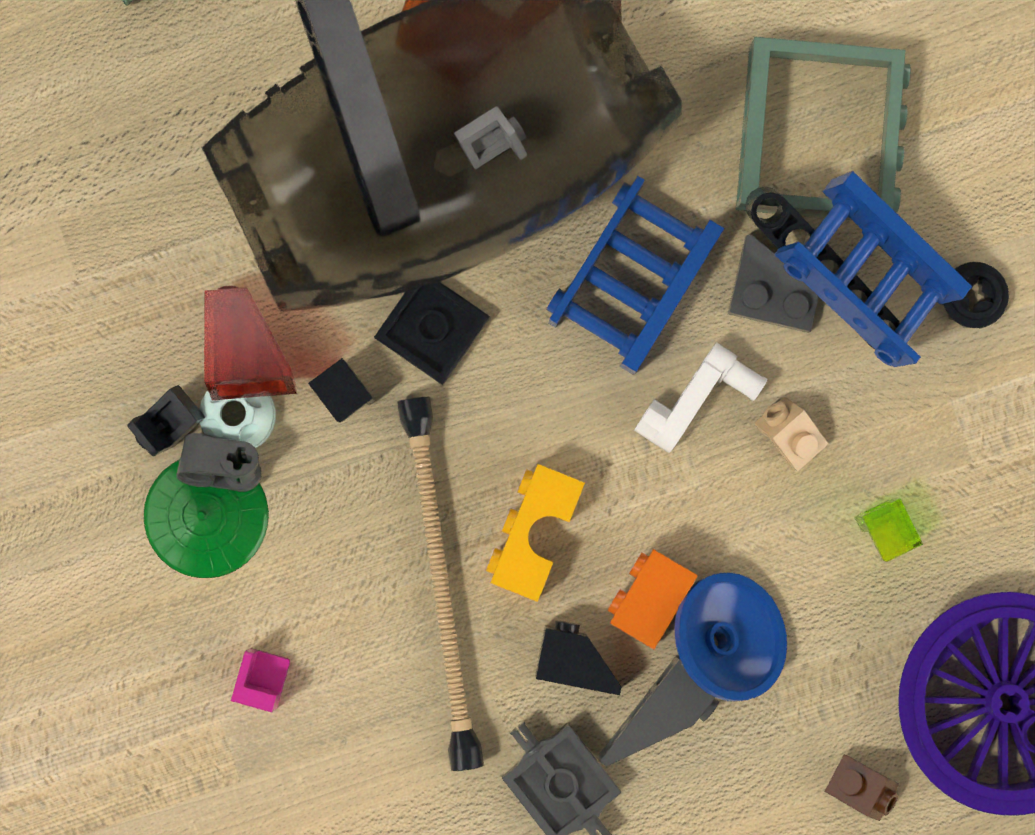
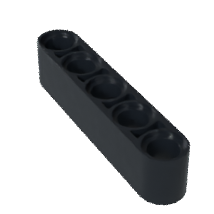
M760 187L752 191L747 197L745 204L746 213L778 249L786 246V238L793 230L802 229L805 231L806 238L802 244L803 246L815 230L775 189ZM768 198L776 199L778 207L775 214L770 218H759L757 216V208L760 202ZM828 244L817 256L820 262L823 260H833V274L836 273L844 262ZM857 275L854 276L847 286L851 291L860 290L862 294L861 300L864 303L872 293ZM885 305L877 314L882 320L889 321V327L893 331L900 324V321Z

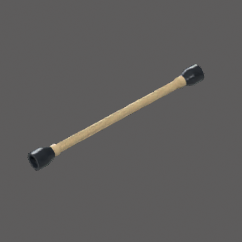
M430 397L397 401L399 418L409 438L410 449L413 448V452H415L413 456L416 457L414 462L417 463L415 468H418L416 473H418L417 478L419 479L417 483L420 484L418 489H421L419 491L421 495L420 500H422L420 504L423 505L421 507V510L424 511L422 516H425L423 518V521H425L424 527H426L424 531L427 532L425 537H428L426 542L429 543L427 544V548H429L427 552L430 553L428 555V558L431 559L429 564H432L430 566L432 570L431 575H433L431 579L434 580L432 582V585L435 586L433 591H436L434 593V596H436L435 602H437L435 606L438 607L436 612H439L437 617L440 618L438 619V623H440L438 627L441 629L439 633L442 634L440 639H443L441 644L444 645L442 646V650H444L442 654L445 656L443 660L446 661L444 662V666H446L445 671L448 672L446 673V677H448L446 681L449 683L447 687L450 688L448 689V693H450L449 698L451 699L449 702L452 704L450 706L452 709L451 714L454 715L452 720H450L452 730L448 747L451 771L471 770L484 766L481 743L472 728L471 717L466 714L468 712V709L465 708L467 704L464 703L466 698H463L465 696L463 692L465 689L462 687L464 685V682H462L463 677L460 676L462 675V671H460L461 666L459 665L461 661L458 660L460 655H457L459 650L456 649L458 648V644H456L457 639L455 638L457 634L454 633L456 628H453L455 623L452 622L454 617H452L453 612H451L453 607L450 606L452 601H449L451 596H448L450 594V590H448L450 587L447 585L449 583V580L446 579L448 575L445 574L447 573V569H445L446 564L444 563L446 559L443 558L445 553H442L444 551V548L441 547L443 546V542H441L442 537H440L442 532L439 531L441 530V527L438 526L440 524V521H438L439 516L437 515L439 512L436 510L438 505H435L437 500L434 499L436 498V494H434L435 489H433L435 484L432 483L434 482V479L431 478L433 476V473H431L432 468L430 467L432 464L429 462L431 458L428 457L430 452L427 451L429 446H431L429 435L433 421Z

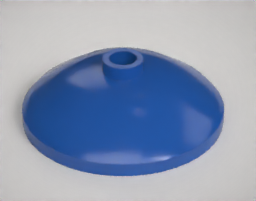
M714 574L696 582L678 607L675 619L677 651L686 672L702 690L718 699L738 702L756 698L774 685L785 664L787 634L782 615L776 603L759 584L740 574ZM714 636L718 641V646L714 642Z

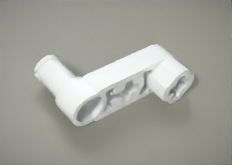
M716 342L672 410L654 399L634 431L670 453L716 382L720 384L721 381H724L749 397L751 401H754L768 379L737 361L736 354Z

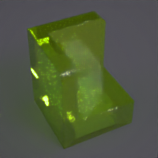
M901 498L889 499L854 516L861 532L869 533L882 561L888 562L923 545Z

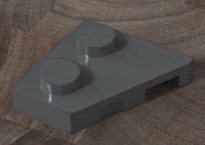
M746 235L728 315L806 333L811 332L819 296L803 281L791 277L785 271L784 263L754 236Z

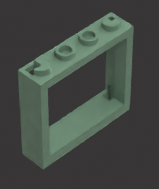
M754 37L748 54L736 210L746 211L747 197L752 191L759 188L770 58L888 68L878 196L895 212H898L901 201V189L895 187L896 171H901L904 161V147L898 146L899 130L905 129L907 121V105H901L902 90L908 88L911 74L910 64H905L906 50ZM781 194L801 216L825 218L833 208L832 200L829 198ZM768 198L761 201L757 212L775 214L778 207L776 199Z

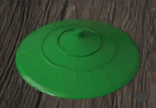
M179 459L158 475L146 497L144 527L149 543L154 552L166 565L184 575L195 578H216L230 574L244 566L256 554L264 540L269 520L268 503L264 490L260 483L254 489L247 492L215 487H196L185 484L176 477Z

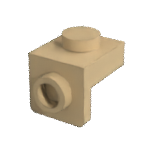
M786 397L770 405L755 422L758 430L772 441L787 463L797 472L829 444L807 413Z

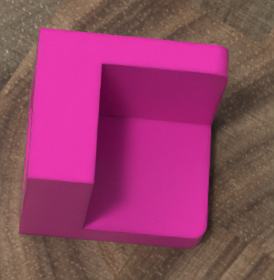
M253 648L246 650L231 701L272 713L278 708L290 660Z

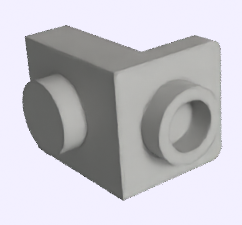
M497 106L454 132L474 169L482 166L510 147L520 160L528 156L521 143L527 137L514 116L507 120Z

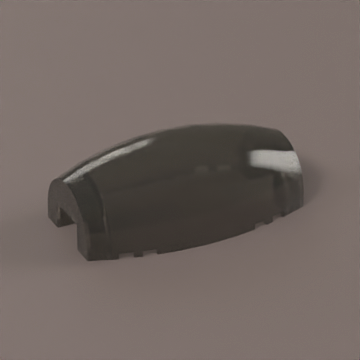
M429 0L388 17L361 31L420 212V223L382 239L376 234L368 217L315 58L299 67L301 74L288 81L281 88L275 84L265 92L266 99L247 114L241 110L201 148L255 256L256 264L281 312L338 307L393 296L440 282L500 258L550 231L596 200L637 166L681 121L682 100L662 65L649 71L622 24L621 0ZM497 106L507 120L514 116L527 137L521 143L528 156L520 160L510 147L482 166L474 169L454 132Z

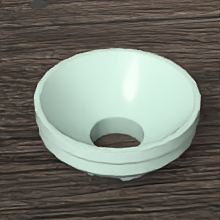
M230 377L214 384L205 393L199 408L205 416L200 422L204 434L215 438L245 441L252 444L255 448L262 445L269 438L276 421V409L269 392L261 384L244 377ZM231 401H239L246 410L244 421L237 426H229L222 419V409Z

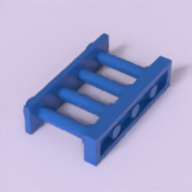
M851 171L833 178L822 191L832 200L833 208L803 246L798 241L779 248L774 255L784 263V269L791 277L803 281L875 349V355L879 360L893 367L916 364L921 356L907 344L937 302L944 304L961 300L972 286L855 172ZM849 217L862 229L863 237L836 273L833 274L817 259V256L845 219ZM880 246L892 258L893 265L864 303L847 286L875 248ZM909 274L921 286L923 293L896 330L893 331L877 314L905 276Z
M637 176L632 186L624 182L612 202L613 205L618 207L568 290L565 292L559 288L546 309L552 313L549 324L555 328L564 315L619 349L618 354L624 357L620 367L632 375L639 369L724 230L722 226L712 220H709L704 230L697 225L693 229L642 198L638 193L645 180ZM628 209L685 243L683 247L690 252L682 265L676 261L673 264L669 263L616 230ZM606 245L611 246L663 278L661 283L668 286L660 301L655 297H652L651 300L594 266ZM585 280L642 314L640 319L647 323L639 336L632 332L628 336L572 301Z

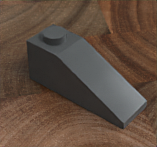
M675 656L599 753L600 762L607 767L694 726L698 719H701L703 722L706 721L718 706L719 701L702 690L691 679L681 660Z

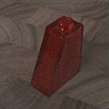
M222 286L217 290L204 291V383L212 400L297 394V386L291 367L247 287Z

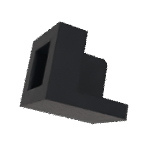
M343 358L308 383L334 419L339 423L345 421L366 404L371 405L376 401Z

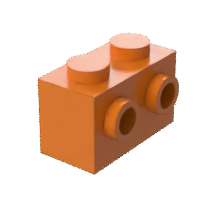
M653 549L650 556L644 553L640 554L629 573L636 578L628 593L622 589L618 591L607 611L614 614L610 624L655 650L675 616L680 603L686 597L698 575Z

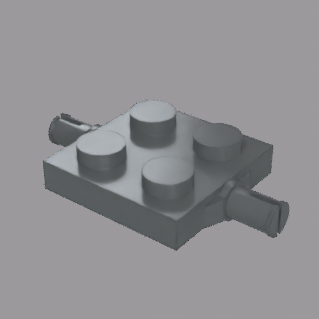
M525 722L519 724L518 728L527 740L524 739L515 727L510 734L525 753L518 764L502 775V779L546 835H569L572 832L585 828L590 835H599L596 830L602 835H612L598 817L604 807L621 794V790L571 726L567 724L552 737L540 741L535 738L525 725Z

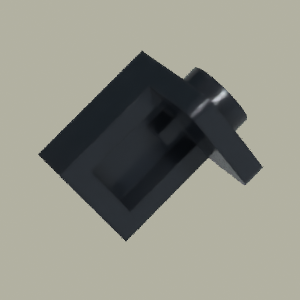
M180 385L170 388L144 414L133 418L127 424V427L135 435L138 444L146 449L151 456H156L175 447L205 416Z

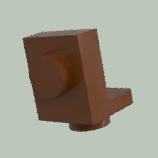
M844 754L824 792L867 817L880 821L883 815L887 816L893 810L898 799L896 790L899 783Z

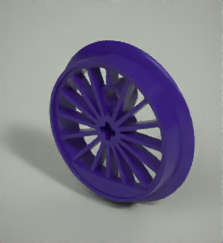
M1019 592L989 593L970 598L948 609L936 618L920 635L909 653L900 680L898 697L900 724L905 742L916 764L925 776L947 796L967 807L985 813L1007 816L1035 813V766L1029 754V751L1035 753V744H1031L1027 738L1029 726L1035 723V711L1029 709L1030 705H1035V698L1028 697L1035 693V683L1026 686L1035 677V662L1019 677L1035 639V595ZM1021 618L1028 620V628L1008 673V619ZM994 619H998V675L979 631ZM971 637L989 680L958 650ZM953 655L984 686V689L943 672L939 668ZM933 675H936L981 696H925L927 683ZM1002 694L1010 696L1008 701L1012 706L1009 710L1001 708L1003 703L999 698ZM925 703L981 704L929 726L927 724ZM981 715L942 754L940 753L931 734ZM987 724L966 775H962L949 764V761ZM1008 727L1029 776L1028 781L1008 784ZM998 728L997 783H982L976 779Z

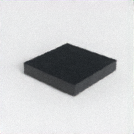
M421 269L374 338L443 386L486 325L490 316Z

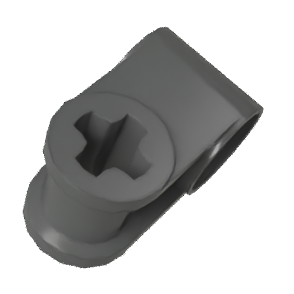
M191 433L185 436L176 477L179 481L191 486L215 487L247 492L259 484L262 470L259 465L258 452L252 444L245 441L215 438L202 433ZM241 463H246V464H243L241 470H236V469H239V468H240Z

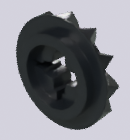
M968 262L956 267L955 270L972 286L971 289L978 281V294L990 301H979L974 304L970 311V306L968 305L969 298L966 296L961 300L941 304L948 313L949 319L962 325L963 328L981 329L995 323L1005 312L1009 301L1008 286L1004 277L997 269L982 262Z

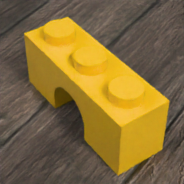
M537 464L534 472L526 469L517 493L525 495L519 511L510 509L501 531L508 534L509 537L503 550L494 549L486 569L487 572L493 574L491 584L538 602L554 562L539 556L531 549L528 541L529 530L534 522L546 516H553L570 522L585 482Z

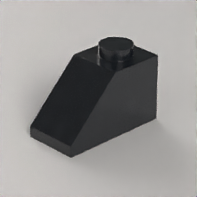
M555 620L554 627L545 626L535 674L536 679L620 696L621 685L587 634L579 632V624Z

